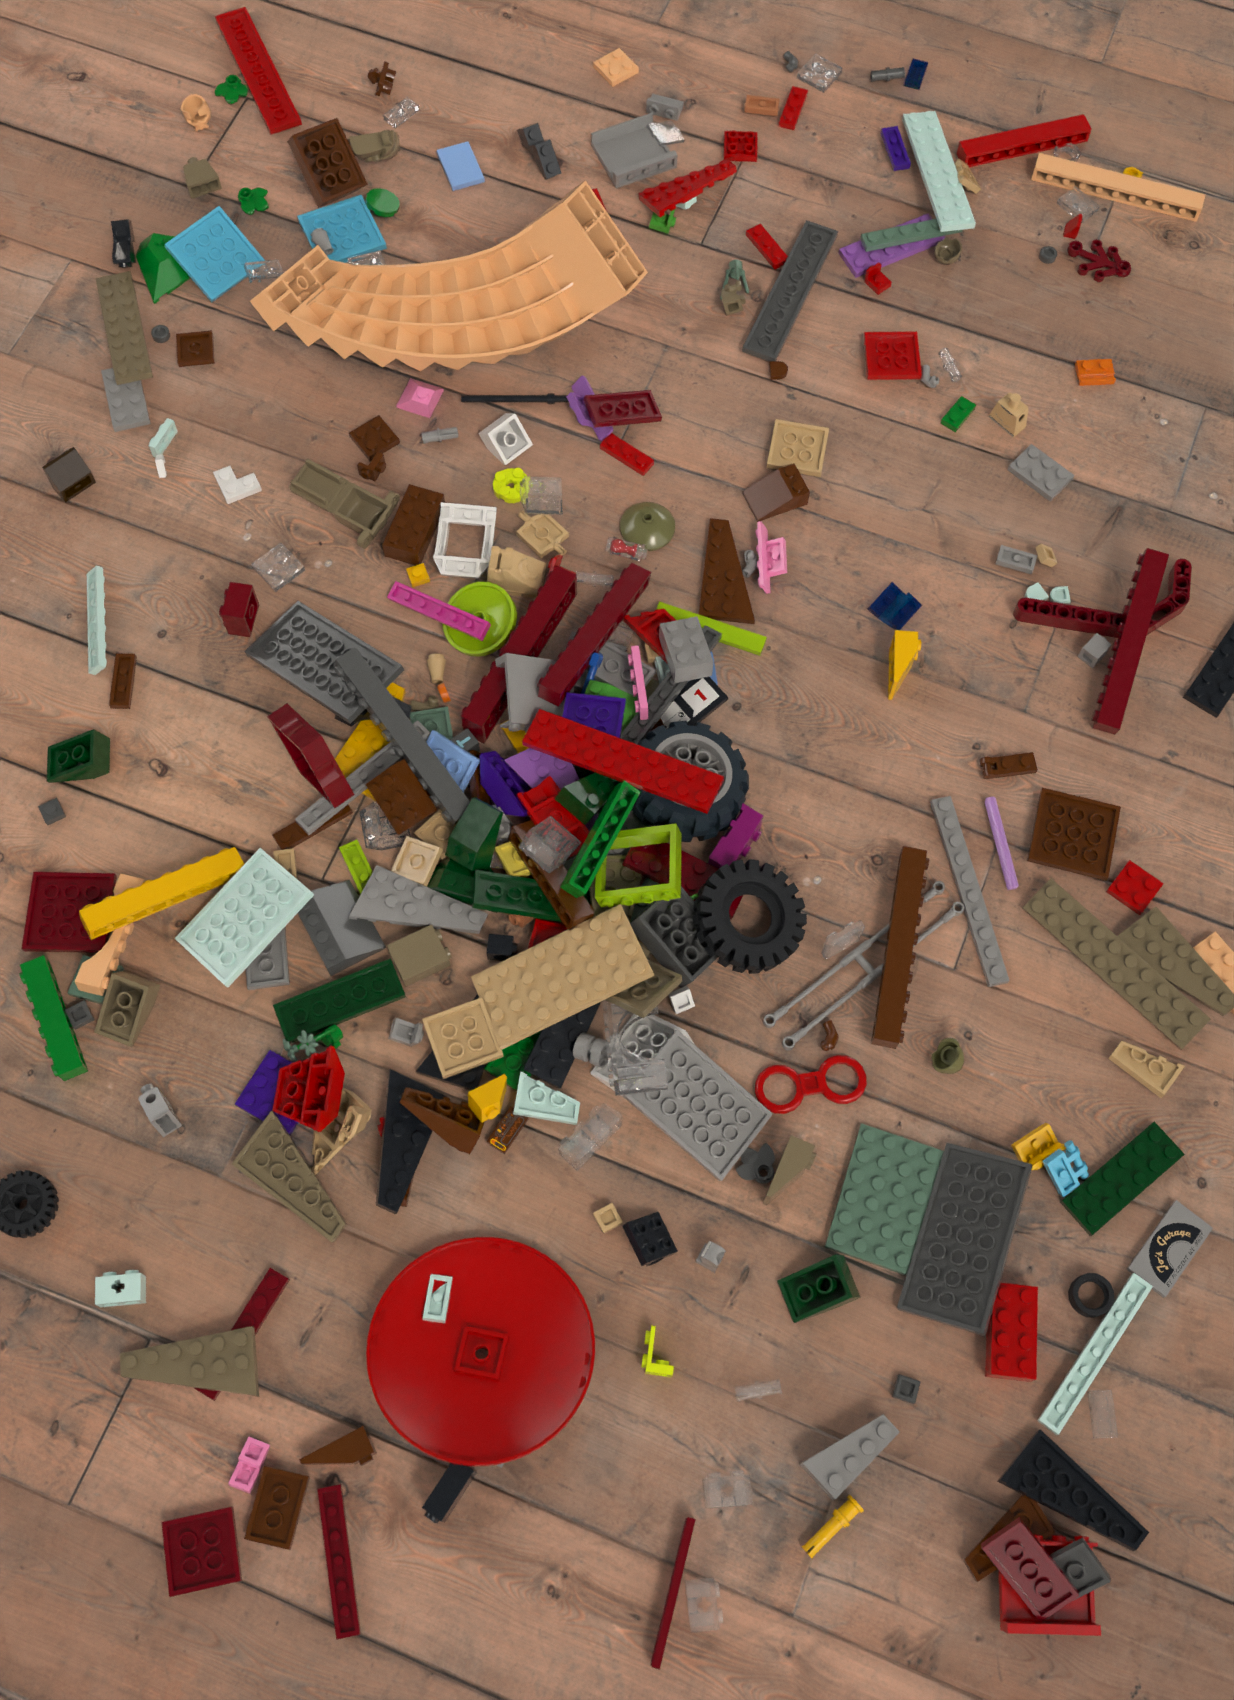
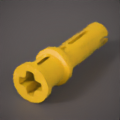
M850 1494L847 1496L848 1500L839 1509L833 1510V1517L802 1546L805 1552L813 1546L807 1553L811 1559L842 1527L848 1528L850 1526L849 1522L858 1513L864 1512L863 1508Z

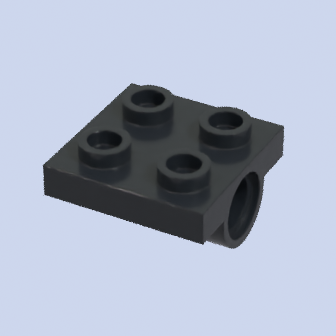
M659 1211L627 1222L622 1226L641 1266H651L678 1252Z

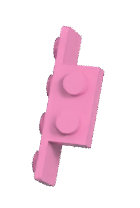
M762 521L757 522L758 529L755 531L758 539L756 550L759 555V561H757V568L760 574L758 585L768 594L770 593V577L787 573L786 540L781 537L768 541V530Z

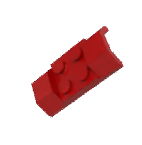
M548 776L538 786L527 792H520L516 796L527 810L528 816L540 833L551 824L543 833V837L555 827L545 839L546 842L557 830L559 831L548 843L549 846L561 833L563 835L552 846L553 849L566 837L555 850L556 853L570 840L566 847L558 854L559 858L572 843L574 844L561 858V861H567L578 854L589 834V830L555 800V797L561 790L552 777Z

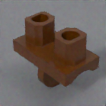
M384 61L381 72L377 68L371 69L368 72V79L371 83H378L375 95L379 97L381 92L390 95L396 71L388 68L389 63Z

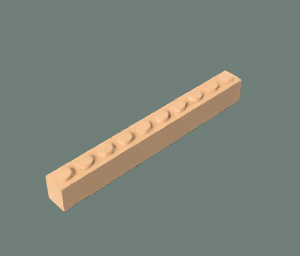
M1039 153L1031 178L1033 181L1197 222L1206 195Z

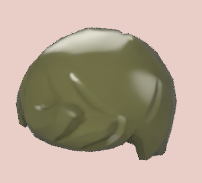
M955 1038L942 1039L936 1052L931 1056L933 1068L940 1073L954 1074L959 1072L964 1065V1053Z

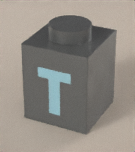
M468 728L450 739L468 752L471 750L480 751L478 740Z

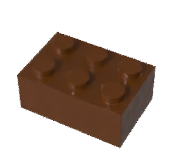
M405 759L390 766L365 784L398 835L437 811V808Z

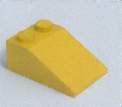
M895 630L889 647L888 700L893 699L910 671L914 660L918 658V651L921 650V639H918V632Z

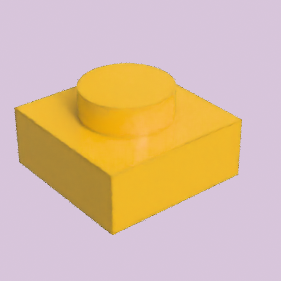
M424 563L406 568L412 588L430 582Z

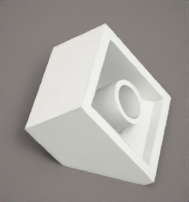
M505 413L478 433L487 449L504 465H507L533 445L515 413Z

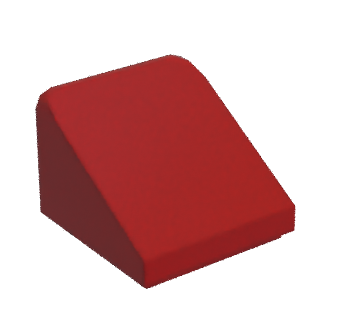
M1082 214L1077 215L1066 223L1063 233L1064 237L1077 238L1083 218Z

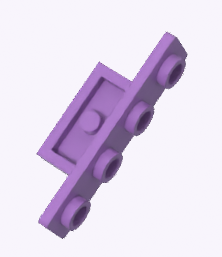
M581 376L572 385L573 392H570L567 396L570 408L575 412L577 421L583 426L592 427L598 439L603 441L614 429L612 426L594 428L583 400L585 395H594V392L586 377Z

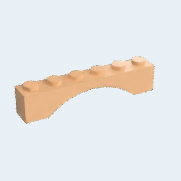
M120 874L113 890L114 895L121 894L127 888L138 887L145 880ZM134 923L114 930L103 948L93 957L82 963L74 981L79 991L103 996L108 988L111 974L118 968V958L125 951L126 939L128 935L132 934Z

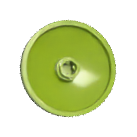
M491 582L471 583L458 590L447 603L491 624L483 641L443 624V631L448 642L465 655L480 657L494 653L507 643L511 632L515 629L517 622L515 603L511 596L497 584Z

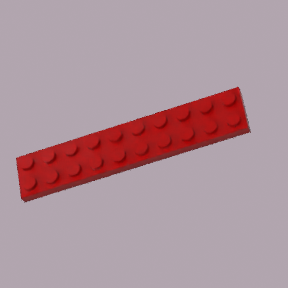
M246 7L215 16L218 27L270 134L272 135L302 125L301 118Z
M542 709L538 710L522 740V744L526 747L622 782L625 780L633 787L708 814L724 781V776Z

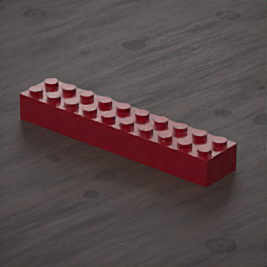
M556 566L553 572L550 571L548 573L546 583L538 589L536 599L530 602L526 615L521 616L517 629L511 632L507 645L502 646L499 657L505 653L539 657L577 596L576 574L559 566ZM495 660L490 666L488 675L482 678L478 691L473 692L470 698L471 702L467 707L463 708L460 715L463 731L468 728L474 737L483 744H485L508 707L505 668L496 667Z

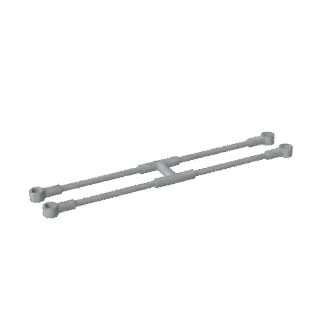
M936 881L932 888L924 894L923 903L928 902L935 895L942 894L945 889L944 883ZM935 886H940L942 890H937ZM955 902L951 909L940 917L938 922L918 937L917 944L943 923H947L954 916L961 915L964 911V905L961 902ZM954 907H959L961 911H956ZM889 924L839 961V964L787 1005L780 1007L773 1014H767L764 1017V1026L766 1028L774 1027L776 1021L785 1015L792 1006L854 959L868 973L865 978L858 982L855 988L806 1027L799 1029L792 1036L785 1037L782 1042L785 1050H792L795 1043L804 1037L811 1028L860 989H864L881 975L883 963L874 969L862 953L888 931ZM768 1018L772 1019V1020H773V1023H772V1024H768V1023L766 1022V1019H768ZM785 1041H791L792 1046H787Z

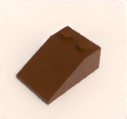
M795 463L775 470L744 490L742 494L757 522L808 505L810 491Z

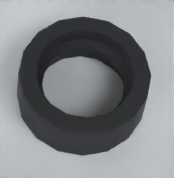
M1086 1273L1077 1277L1071 1283L1068 1291L1072 1308L1078 1314L1085 1317L1095 1318L1107 1313L1114 1302V1290L1110 1282L1097 1273ZM1093 1282L1102 1289L1104 1301L1100 1307L1092 1309L1081 1303L1078 1291L1082 1284Z

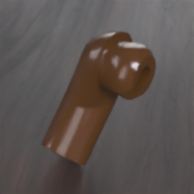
M832 1020L822 1024L827 1034L825 1040L820 1043L824 1051L833 1050L839 1039Z

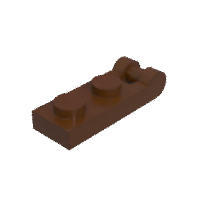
M1033 752L999 757L987 756L979 759L980 766L984 770L982 772L984 779L1033 774L1038 770Z

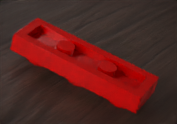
M792 86L778 127L795 130L808 95L807 89Z
M761 223L746 230L748 239L774 270L785 264L788 258L787 254Z
M613 433L608 435L600 444L601 450L642 476L654 465V459Z

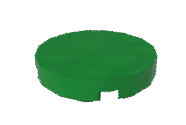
M374 188L369 190L366 195L365 204L370 211L371 209L375 211L374 214L378 216L392 217L399 211L400 201L398 197L386 189Z

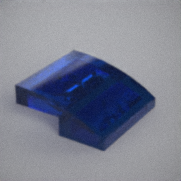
M891 582L867 610L889 627L901 630L922 604L909 592L905 594Z

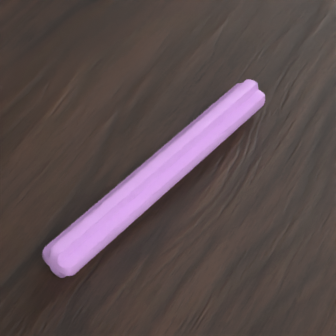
M987 797L984 802L1006 887L1008 890L1017 889L1019 884L995 797Z

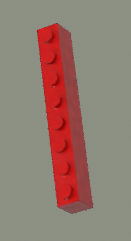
M1085 114L959 141L956 155L958 159L965 162L969 167L1087 142L1092 128Z

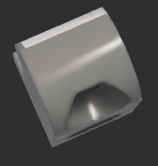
M709 1241L708 1244L705 1243L696 1259V1263L715 1273L726 1251L721 1246Z

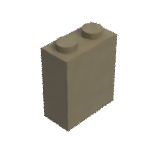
M432 924L386 945L405 987L451 966L449 961L452 958L448 947L443 948L441 941H443L439 929L434 930Z

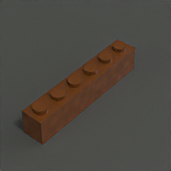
M530 820L512 826L508 839L567 930H571L580 923L593 918L594 909L584 896L575 898L560 888L568 872L562 861H558L559 857L556 856L554 858L556 853L550 854L553 850L552 847L548 851H546L549 847L548 844L544 848L542 847L546 840L540 845L538 844L544 838L543 836L535 841L541 833L533 821Z

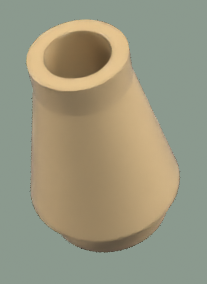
M431 654L427 660L431 682L434 684L443 683L446 659H444L442 654Z

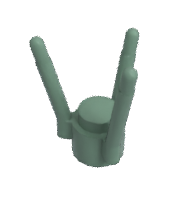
M737 259L730 261L722 289L728 284L729 276L736 280H739L741 277L745 291L748 294L749 289L742 262Z

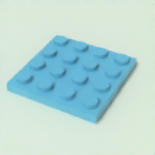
M362 195L297 216L312 249L317 245L312 241L311 233L317 228H323V230L327 231L331 246L334 249L330 255H326L329 260L346 263L387 249L386 242Z
M220 206L165 243L167 251L211 302L218 299L266 263L264 258Z

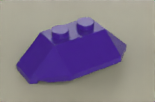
M498 752L481 753V785L497 808L500 807L506 815L528 816L527 810L516 795L520 792L531 790L529 785L505 763V759L500 757Z

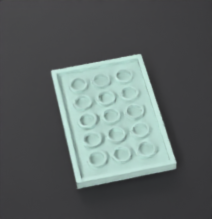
M259 848L175 939L226 987H229L314 894L264 850Z

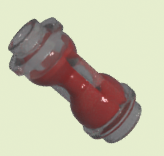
M614 536L613 538H608L605 552H609V555L614 554L641 563L642 559L646 560L648 549H645V544L641 545L625 541Z

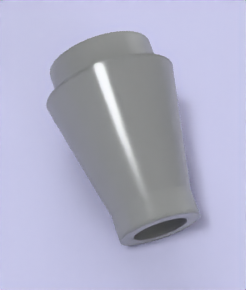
M317 228L311 233L312 241L319 245L326 255H330L334 251L326 230Z

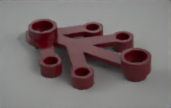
M1097 239L1093 240L1090 248L1092 251L1097 252L1098 255L1083 250V245L1079 241L1074 240L1069 243L1067 249L1069 256L1077 257L1079 255L1093 261L1088 264H1080L1077 271L1079 275L1085 276L1090 270L1108 267L1110 269L1104 271L1097 270L1094 274V280L1102 282L1105 277L1113 275L1127 277L1131 272V264L1121 259L1118 254V248L1115 246H1110L1107 253H1105L1102 242Z

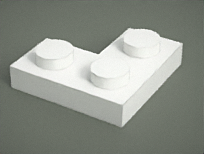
M231 466L213 472L227 504L262 491L254 473L236 479Z

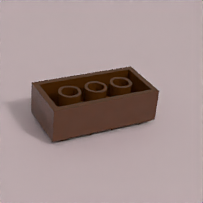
M411 484L408 485L382 544L385 557L415 566L422 563L439 523L441 502L445 503L444 494Z

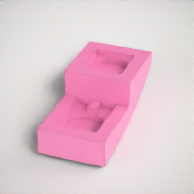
M248 1437L238 1458L239 1462L228 1483L229 1486L251 1494L269 1451V1444Z

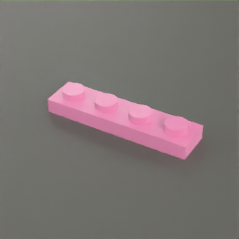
M631 646V654H628V664L633 667L630 670L631 681H635V685H632L633 697H637V701H634L635 712H639L640 720H647L648 704L639 646Z

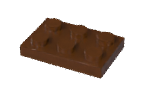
M264 1466L244 1539L291 1550L310 1476Z

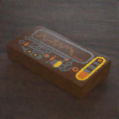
M512 1106L486 1141L504 1155L529 1120L526 1116L514 1115V1108Z

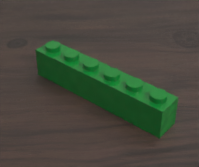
M625 780L615 785L560 888L575 898L587 893L641 791Z
M42 955L20 964L22 972L19 975L23 984L27 985L26 996L30 1003L33 1002L34 1009H32L35 1020L40 1022L41 1027L38 1030L41 1038L46 1040L47 1046H45V1051L49 1058L52 1057L54 1064L51 1065L55 1077L59 1076L63 1081L88 1072L74 1028L65 1011L66 1006L50 961Z

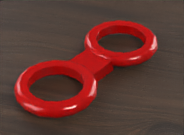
M835 1055L827 1058L820 1065L818 1071L798 1074L794 1069L786 1065H773L765 1068L758 1075L755 1082V1095L757 1100L774 1114H786L794 1111L801 1104L804 1096L823 1094L828 1100L836 1104H849L863 1095L867 1086V1075L863 1066L856 1059L847 1055ZM837 1064H845L851 1067L858 1077L857 1088L847 1095H839L832 1092L826 1083V1073L829 1068ZM783 1074L794 1082L796 1095L790 1103L776 1105L766 1098L763 1092V1084L769 1076Z

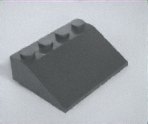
M350 880L312 890L311 892L314 896L297 913L330 976L386 948L373 922L368 921V919H349V915L359 899Z
M682 887L681 898L670 899V901H655L630 923L634 933L663 967L682 975V982L678 985L680 988L693 982L719 957L717 954L711 957L704 950L708 947L706 941L703 943L699 942L696 934L700 931V928L694 927L693 916L697 914L696 911H693L694 901Z

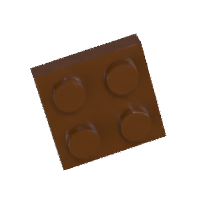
M212 330L176 334L177 363L179 367L215 364Z
M379 415L349 432L350 438L369 461H372L377 452L383 454L400 444L399 438Z

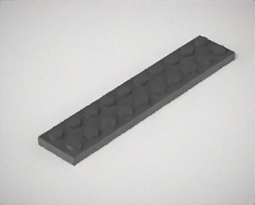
M806 220L743 345L742 352L769 362L777 360L838 236L837 230Z

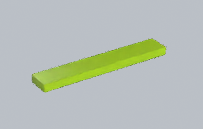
M659 602L656 609H665L676 620L698 617L702 629L706 625L722 633L720 643L759 656L767 639L765 636L663 602Z

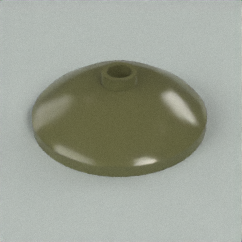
M641 502L632 505L624 512L620 520V532L625 542L631 547L637 546L638 550L654 551L663 548L671 541L675 533V520L671 512L664 506L654 502Z

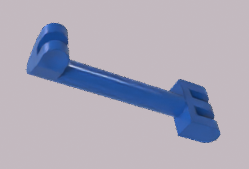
M601 653L592 654L589 662L590 668L580 694H585L589 681L594 680L596 671L601 666L603 660Z

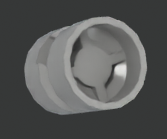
M584 1032L578 1036L573 1048L574 1058L584 1062L589 1061L590 1064L601 1068L608 1063L612 1053L611 1042L601 1038L596 1039L595 1036Z

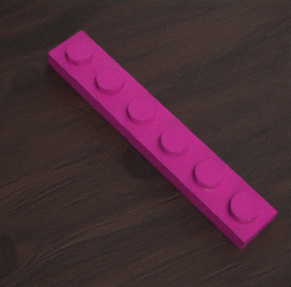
M395 581L387 596L389 600L480 641H483L491 626L486 620Z

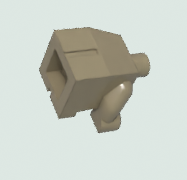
M737 281L735 285L726 284L722 289L721 297L726 315L743 311L742 304L746 303L744 295H737L736 292L742 290L741 281Z

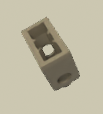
M191 157L188 160V164L184 165L186 184L191 199L222 189L218 174L206 159L198 161L196 157Z

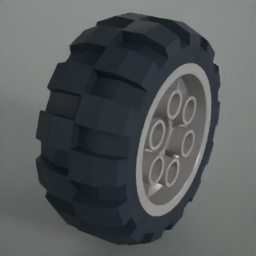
M687 721L671 722L668 729L664 725L659 726L648 732L646 738L640 740L637 744L724 776V781L708 814L636 788L641 793L632 811L642 823L648 821L652 826L676 823L682 834L681 842H691L693 837H697L699 841H704L716 837L718 831L727 830L731 821L736 820L742 804L746 801L745 796L749 790V774L747 770H744L746 763L739 749L733 750L731 748L733 742L724 733L716 734L709 730L710 725L697 722L695 726L687 725Z

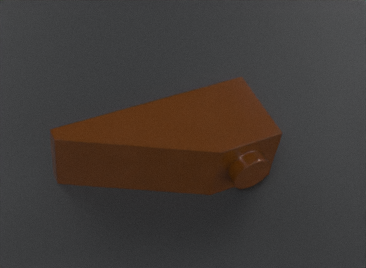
M362 1426L299 1459V1461L303 1465L360 1463L362 1466L372 1461V1456L377 1454L366 1427Z

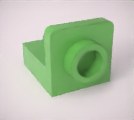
M672 210L670 215L665 214L661 218L653 212L649 228L669 234L670 228L675 226L677 218L674 217L675 210Z

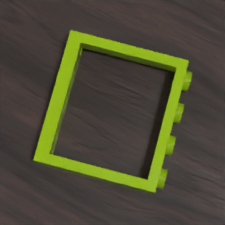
M676 823L621 830L618 833L610 850L670 842L669 883L605 891L606 856L596 874L595 899L600 907L612 908L620 904L630 906L635 903H652L654 901H670V899L681 898L682 834Z

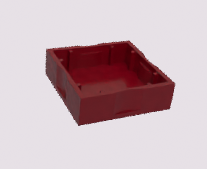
M288 703L267 716L300 774L334 808L355 795L322 735Z

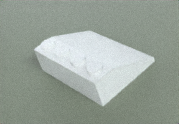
M651 1013L644 1018L634 1014L612 1043V1053L608 1063L603 1068L595 1066L590 1073L623 1097L624 1093L675 1030H679L693 1044L694 1042L686 1030Z

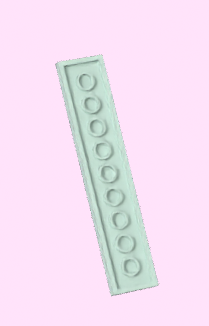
M936 111L903 114L902 121L940 231L975 228L976 222L962 183L958 180V172Z

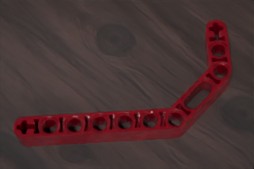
M1178 559L1169 573L1167 597L1155 604L1153 614L1158 611H1164L1166 615L1156 621H1150L1147 635L1181 614L1188 604L1192 565L1188 560ZM1021 598L1013 612L1014 618L1020 622L1090 634L1097 633L1118 638L1119 634L1116 633L1117 625L1123 622L1124 616H1121L1122 613L1032 598Z

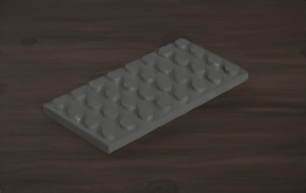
M299 601L244 651L249 658L349 724L364 709L359 705V698L356 694H352L346 687L347 682L343 677L340 678L334 670L336 658L356 647L386 688L404 671L401 664Z
M946 1143L897 1305L899 1311L982 1336L986 1335L1030 1178L1032 1164Z

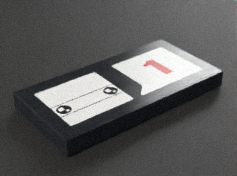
M710 676L690 680L661 716V719L666 729H668L671 722L687 721V725L695 726L697 722L703 721L728 700V696Z

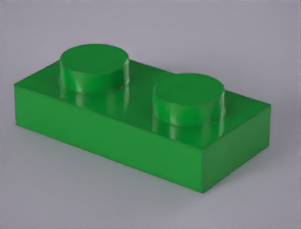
M961 396L942 418L940 424L956 433L975 410L976 404Z

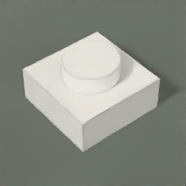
M688 986L675 990L668 995L673 1011L676 1014L695 1007Z

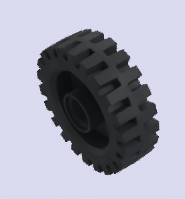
M20 1170L16 1171V1174H8V1178L0 1180V1231L16 1238L36 1236L37 1232L42 1233L44 1227L51 1225L50 1220L55 1219L56 1215L54 1213L58 1211L59 1206L57 1202H59V1197L56 1195L57 1191L53 1187L54 1185L41 1174L25 1170V1172ZM27 1199L26 1207L20 1209V1203Z

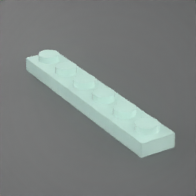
M95 566L86 574L88 673L93 675L98 674L107 664L105 658L106 626L104 620L106 613L104 609L105 577L103 576V568Z

